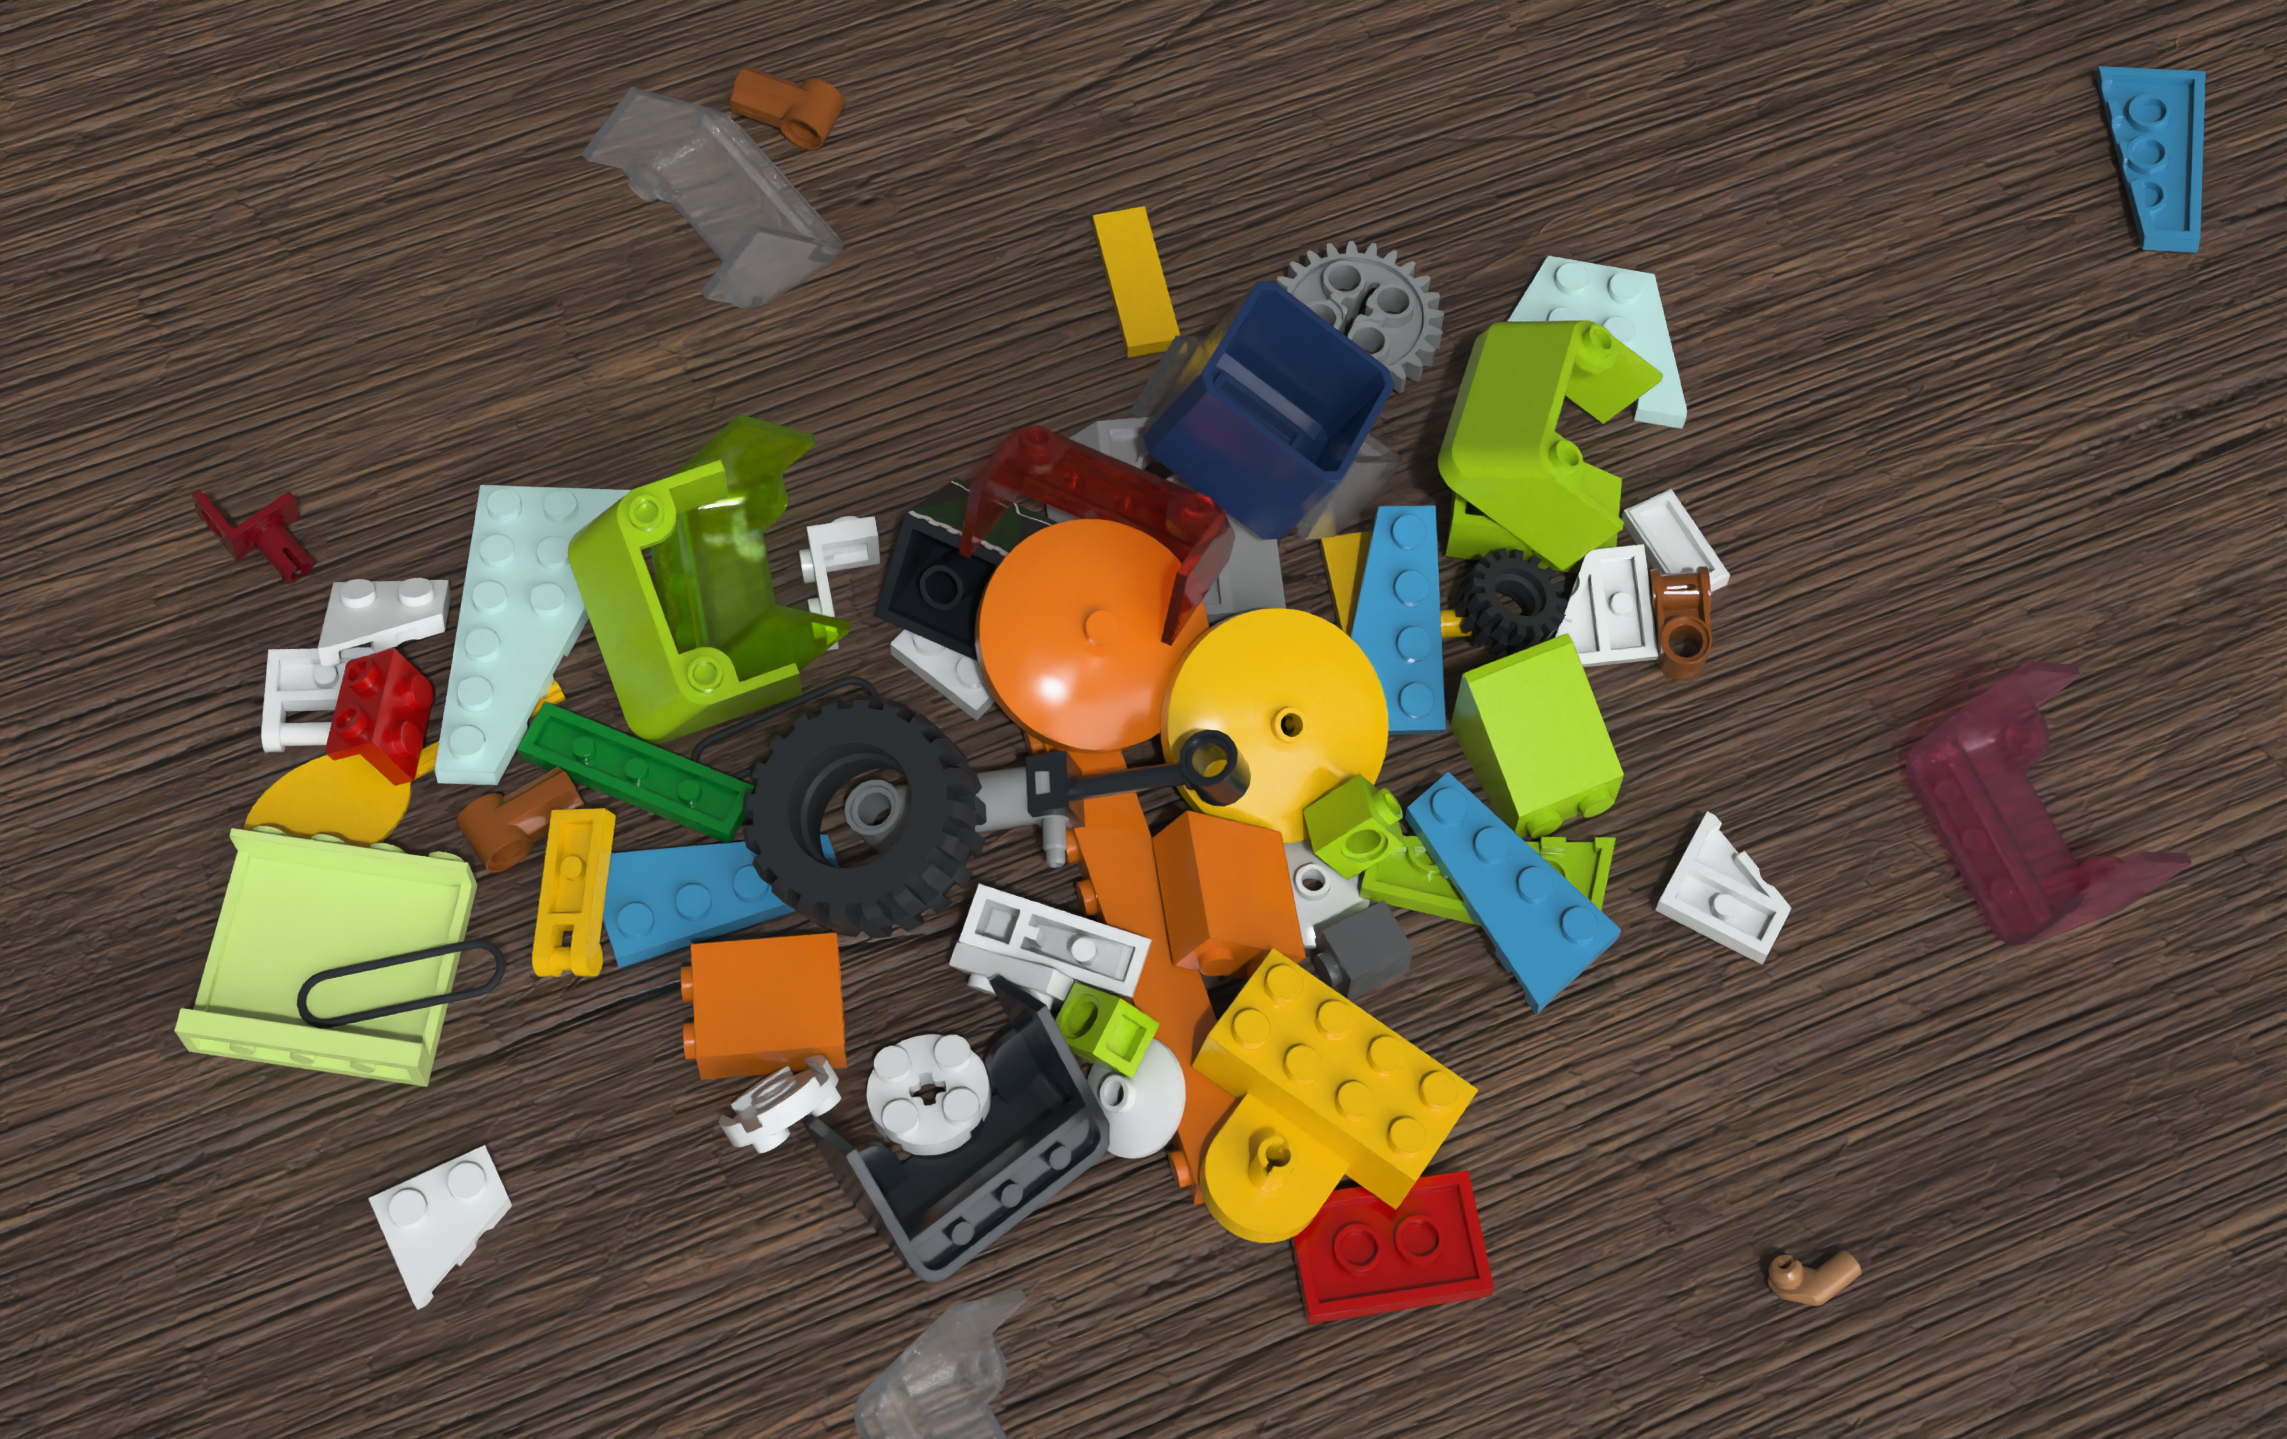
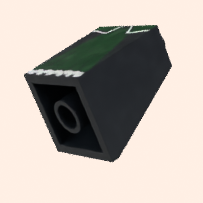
M954 479L905 514L874 616L978 661L975 646L976 615L982 593L992 573L1019 543L1037 531L1057 524V521L960 479Z

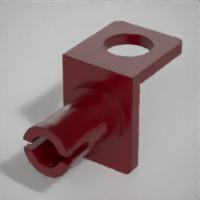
M200 489L192 493L198 516L237 562L253 550L259 549L278 571L286 584L299 580V577L294 572L296 569L305 576L315 565V560L304 551L286 529V527L299 518L296 498L291 492L285 493L234 529Z

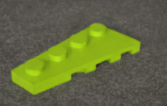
M1403 836L1405 846L1365 870L1360 898L1376 902L1384 900L1389 905L1481 926L1480 923H1474L1463 906L1464 899L1450 878H1444L1417 836ZM1541 837L1540 842H1526L1600 911L1602 910L1616 837H1595L1593 842H1566V837Z

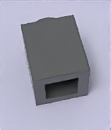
M1382 900L1321 930L1317 955L1314 957V960L1324 983L1331 988L1336 986L1340 994L1351 1001L1408 973L1414 948L1386 902Z

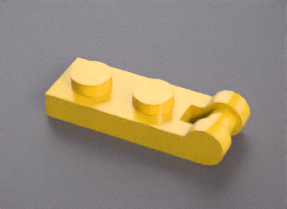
M605 808L551 811L532 952V965L538 977H558L563 971H572L575 976L589 977L597 976L602 969L603 952L599 943L616 815ZM564 931H573L571 947H563L562 945Z

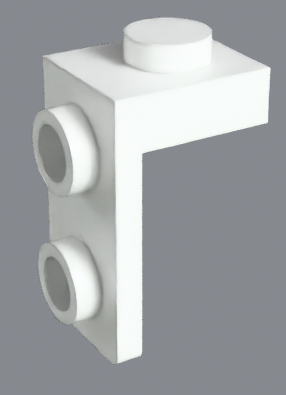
M845 516L831 523L807 527L809 549L799 550L804 584L815 582L818 598L807 599L813 633L824 631L827 651L839 649L827 572L880 564L875 516L865 518Z

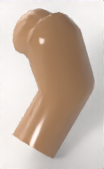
M1840 1250L1817 1269L1802 1266V1263L1798 1260L1793 1262L1792 1255H1781L1774 1258L1769 1265L1768 1284L1772 1291L1781 1299L1820 1306L1862 1274V1270L1857 1260L1845 1250Z

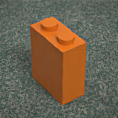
M1187 810L1152 838L1174 966L1199 970L1206 976L1224 975L1249 981L1273 948L1296 964L1306 958L1282 833L1280 831Z
M837 932L691 944L692 966L681 967V990L683 1003L693 1002L694 1022L683 1023L685 1059H696L701 1080L772 1074L786 1066H789L792 1072H802L810 1069L804 1059L814 1055L825 1056L832 1069L847 1068L841 964Z

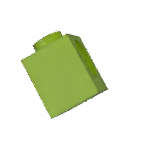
M1361 774L1303 810L1314 854L1346 880H1350L1405 846L1399 820L1403 818V813L1398 801L1386 788L1377 789Z
M1076 982L1055 1020L1072 1053L1086 1062L1132 1079L1160 1025L1159 1022L1125 1000Z

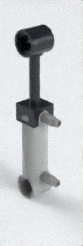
M1204 730L1191 736L1183 745L1178 762L1083 776L1082 770L1067 751L1026 756V766L977 773L982 789L976 796L986 804L987 822L983 825H976L975 831L983 833L1039 825L1043 830V849L1046 852V863L1052 868L1062 867L1066 862V829L1085 827V799L1185 785L1187 790H1194L1203 802L1212 806L1224 807L1236 803L1245 795L1250 786L1251 771L1248 762L1234 741L1227 734L1219 730ZM1218 760H1227L1226 766L1218 775L1204 777V772L1211 763ZM869 780L853 789L846 800L844 813L847 823L873 850L881 854H885L897 842L906 827L911 809L909 783L893 786L884 780ZM890 808L891 812L887 820L882 824L873 826L877 815L883 810Z

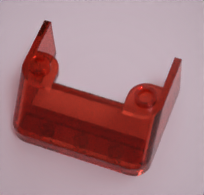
M1031 425L1011 432L971 483L959 554L970 558L1019 492L1081 519L1114 521L1138 529L1156 539L1168 548L1179 561L1184 562L1176 573L1161 637V642L1172 646L1229 561L1235 541V531L1221 506L1208 496L1196 493L1050 431L1046 427Z

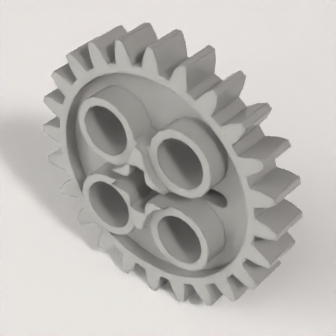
M1349 241L1346 253L1339 254L1333 244L1328 243L1324 258L1321 259L1316 253L1309 250L1306 252L1305 267L1294 261L1290 262L1288 277L1278 276L1276 283L1344 334L1345 327H1352L1347 337L1362 349L1373 352L1374 354L1370 355L1389 369L1394 383V390L1399 393L1404 392L1406 377L1417 382L1421 380L1423 365L1431 367L1434 362L1436 349L1440 348L1444 312L1438 310L1440 294L1428 292L1431 278L1428 275L1414 278L1416 266L1414 261L1399 267L1396 265V250H1392L1384 258L1377 256L1376 243H1371L1366 253L1363 254L1358 253L1354 241ZM1371 288H1377L1367 300L1365 315H1358L1368 291ZM1337 289H1345V290H1349V291L1343 292V291H1339V290H1337ZM1384 311H1392L1398 314H1389Z

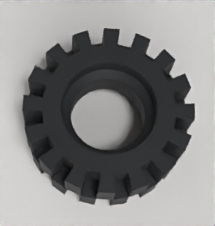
M1506 548L1497 549L1493 555L1489 552L1483 556L1462 582L1455 596V601L1460 602L1455 608L1456 617H1467L1461 624L1465 634L1474 630L1478 635L1472 642L1479 648L1485 641L1491 644L1489 654L1497 657L1504 649H1506V656L1547 641L1566 616L1563 612L1567 608V599L1559 598L1565 591L1561 582L1554 584L1550 582L1555 572L1550 567L1543 572L1537 568L1541 559L1534 555L1528 561H1524V551L1514 549L1509 556ZM1496 592L1507 594L1515 599L1523 608L1526 616L1518 615L1507 609L1498 599Z

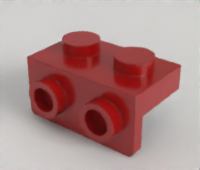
M395 648L348 661L340 686L325 747V754L333 761L360 754L394 786L414 781L433 702L435 686Z

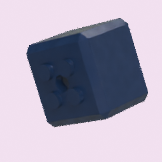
M1257 281L1199 344L1145 431L1143 438L1147 451L1152 457L1263 540L1281 539L1343 480L1391 394L1394 383L1386 366L1275 281Z

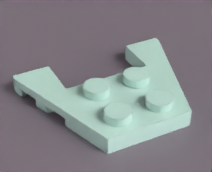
M1548 256L1508 321L1589 320L1605 327L1615 338L1663 374L1662 381L1637 399L1634 420L1683 429L1687 416V407L1655 274Z

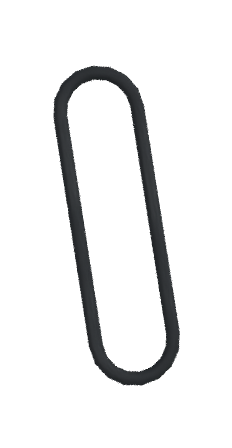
M848 676L837 679L706 737L692 751L691 761L699 763L701 753L711 744L843 686H860L870 696H874L880 701L878 692L869 681L861 677ZM768 759L761 761V763L766 764ZM755 764L730 776L738 780L747 778L751 775Z
M479 939L326 970L312 975L303 983L297 997V1008L300 1016L307 1024L317 1028H332L479 997L491 992L500 983L505 973V959L502 951L494 943ZM477 948L489 951L496 961V971L492 979L485 985L477 988L330 1019L313 1017L306 1006L307 995L311 988L327 979Z

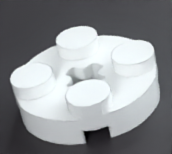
M927 1034L903 1040L895 1046L885 1047L877 1053L874 1059V1070L868 1079L867 1102L873 1123L885 1139L887 1137L890 1138L893 1142L901 1144L904 1151L915 1155H938L957 1149L972 1137L970 1131L979 1124L982 1117L983 1121L985 1120L990 1110L991 1088L982 1060L971 1050L969 1043L963 1037L958 1035ZM926 1084H934L945 1089L944 1092L936 1094V1103L932 1105H924L921 1097H913V1095L921 1089V1086Z
M814 1055L805 1058L804 1060L810 1069L796 1075L793 1074L789 1066H786L767 1076L739 1096L731 1104L737 1115L733 1119L722 1115L719 1119V1125L731 1144L735 1147L753 1144L758 1153L767 1152L780 1145L789 1137L790 1131L787 1127L807 1114H813L817 1117L832 1109L841 1100V1096L835 1088L839 1078L826 1057Z

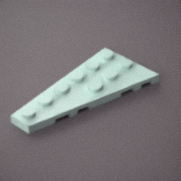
M480 485L435 765L438 783L498 785L528 730L527 721L540 697H546L551 684L554 683L553 674L563 655L568 657L589 619L568 560L570 540L580 529L631 490Z

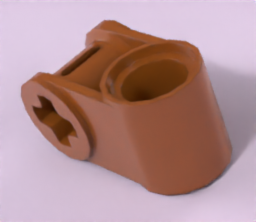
M1707 566L1697 567L1695 573L1661 574L1659 569H1649L1648 578L1658 648L1657 666L1663 674L1672 679L1686 680L1693 678L1700 673L1705 665L1712 646L1710 619L1711 585ZM1677 638L1688 639L1696 646L1698 653L1693 657H1680L1670 649L1669 642Z

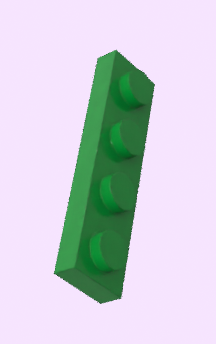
M545 701L517 748L520 760L547 771L559 766L574 782L724 843L733 842L746 817L742 813L744 795L747 793L755 794V786Z

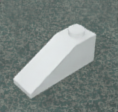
M979 884L959 942L1053 968L1090 988L1133 999L1152 940Z

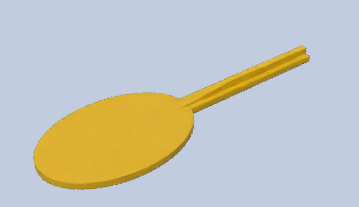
M555 679L546 697H540L529 719L537 715L544 701L556 705L566 699ZM439 741L421 750L415 779L435 769ZM360 754L335 761L328 755L321 756L295 768L270 786L252 807L246 818L243 830L252 831L255 826H269L285 832L289 837L311 840L313 835L324 834L339 838L347 845L369 848L373 843H382L398 826L408 809L412 785L409 782L394 786Z

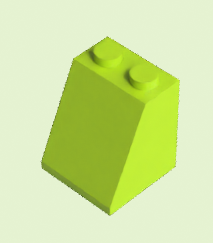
M1568 633L1463 673L1450 728L1498 817L1520 838L1531 835L1534 839L1544 837L1557 830L1565 820L1583 814L1585 818L1594 817L1603 813L1614 804L1624 773L1577 650Z

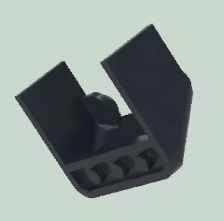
M999 974L989 982L1014 1028L997 1040L989 1050L985 1068L988 1079L996 1093L991 1096L990 1110L985 1120L983 1121V1117L981 1118L979 1124L970 1131L972 1137L962 1146L938 1155H913L901 1164L895 1153L881 1143L866 1142L854 1148L813 1114L802 1120L843 1192L902 1264L919 1279L926 1282H938L951 1276L1098 1162L1106 1153L1110 1144L1109 1121L1047 1005Z

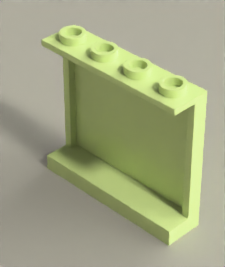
M255 826L252 831L232 828L230 838L238 852L193 1010L180 1009L174 1030L189 1052L428 1087L448 1003L332 1028H317L307 1024L300 1016L297 1008V997L303 983L312 975L322 971L463 942L478 886L469 864L460 857L447 852H431L426 857L405 854L399 847L385 843H373L369 848L347 845L339 838L324 834L313 835L310 840L289 837L285 832L269 826ZM461 951L321 981L309 991L306 1000L307 1009L313 1017L330 1019L449 994L452 990Z

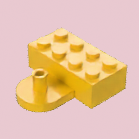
M1273 948L1208 1034L1192 1065L1194 1069L1241 1101L1214 1138L1202 1161L1200 1188L1204 1202L1213 1217L1225 1229L1238 1237L1259 1243L1284 1241L1302 1232L1317 1215L1344 1174L1397 1210L1478 1092V1089Z

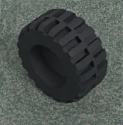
M856 696L853 699V707H849L840 698L822 703L821 709L823 714L813 717L808 711H805L791 720L795 730L784 738L779 733L774 736L766 746L773 753L766 764L756 762L749 777L757 784L755 794L747 793L744 795L742 813L753 820V825L746 826L743 830L746 848L758 855L754 857L752 865L760 879L772 886L771 892L822 928L827 926L840 935L854 938L863 931L873 939L890 937L893 932L892 925L895 924L908 932L924 924L921 913L929 908L938 915L952 903L946 896L955 883L965 888L973 875L965 866L970 856H981L985 841L975 831V827L987 822L986 804L976 796L982 789L976 771L966 763L967 757L960 748L924 715H917L907 705L894 700H889L883 705L874 696ZM894 769L901 772L909 782L911 809L906 827L897 842L881 857L862 866L838 868L830 864L823 854L820 831L825 809L834 794L850 779L867 771Z

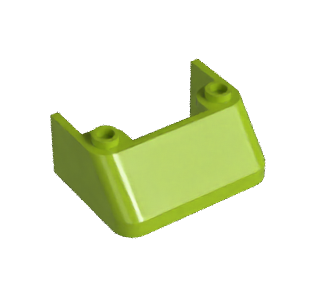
M1589 320L1496 322L1478 335L1474 342L1439 452L1438 468L1440 474L1453 491L1564 571L1621 531L1624 525V521L1581 489L1585 476L1583 456L1575 444L1566 440L1555 431L1565 396L1604 424L1662 381L1663 374L1615 338L1605 327Z
M721 460L631 490L580 529L572 537L568 546V560L628 728L637 739L653 745L672 741L802 695L800 673L796 663L739 682L730 658L716 648L700 647L678 654L642 555V549L665 541L673 533L677 523V514L729 497L725 470Z

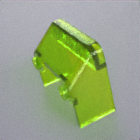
M740 414L671 475L674 476L721 460L725 470L729 497L677 514V523L673 533L665 541L651 546V554L659 602L678 654L700 647L716 648L730 658L739 682L796 663L800 672L851 631L848 620L778 605L774 597L763 533L784 514L787 507L788 495L785 490L782 472L816 444L814 434Z

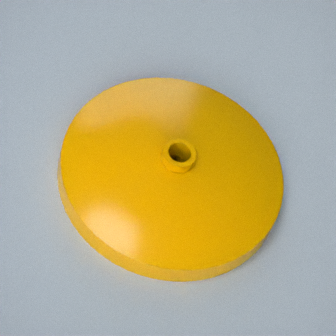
M1267 608L1243 612L1228 617L1203 632L1187 648L1177 662L1168 680L1161 707L1160 733L1166 763L1179 761L1183 745L1195 733L1204 730H1219L1227 734L1234 741L1249 764L1251 782L1247 792L1236 803L1224 807L1212 806L1203 802L1194 790H1187L1185 785L1176 786L1192 809L1197 813L1280 831L1283 843H1294L1310 839L1303 810L1359 774L1374 785L1381 771L1388 743L1389 724L1386 699L1381 682L1368 657L1355 641L1334 624L1316 615L1295 609ZM1284 716L1286 718L1285 726L1287 727L1286 735L1281 729V720ZM1218 760L1211 763L1205 770L1204 777L1218 775L1226 766L1227 760Z

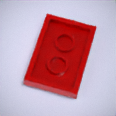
M1468 1170L1419 1177L1397 1210L1363 1186L1333 1190L1311 1223L1302 1232L1291 1238L1307 1325L1492 1296L1494 1291Z

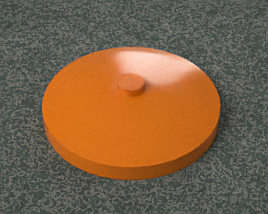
M1078 519L1053 524L1037 531L1019 543L1001 561L987 582L979 602L975 624V646L981 673L989 691L997 704L1016 725L1036 739L1062 750L1083 754H1106L1133 748L1160 733L1161 707L1168 680L1183 653L1203 632L1209 629L1203 599L1196 583L1188 570L1168 548L1148 534L1125 524L1101 519Z

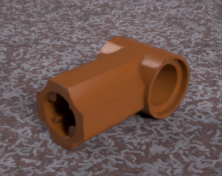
M749 67L747 70L742 68L734 82L730 104L732 112L780 128L783 135L793 144L803 149L818 150L822 147L843 110L845 101L838 89L821 79H806L800 85Z
M557 766L504 797L501 794L492 793L474 800L460 812L457 817V825L486 870L497 873L505 871L521 862L531 851L533 842L549 834L552 810L585 809V806L567 773Z

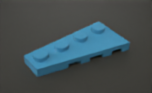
M2098 66L2096 81L2142 250L2198 252L2201 233L2206 71Z
M1379 506L1374 518L1350 638L1357 643L1368 657L1381 682L1388 710V735L1443 734L1446 730L1436 506Z
M1449 772L1407 807L1405 819L1444 878H1450L1464 899L1463 906L1474 923H1480L1496 947V956L1506 971L1513 973L1525 991L1524 998L1535 1015L1618 939L1621 929Z
M828 834L820 835L825 859L833 866L840 868ZM745 841L611 853L603 922L618 968L789 914L796 910L782 902L771 892L772 886L760 879L752 865L754 857L758 855L746 848Z

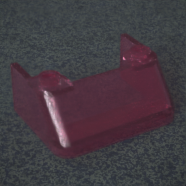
M2028 660L1918 741L1910 750L1907 758L1906 770L1908 778L1991 929L2000 940L2011 945L2036 944L2118 913L2192 864L2187 853L2141 851L2125 862L2115 856L2105 855L2092 857L2080 866L2074 860L2024 771L2044 756L2049 745V729L2037 707L2081 676L2076 665Z

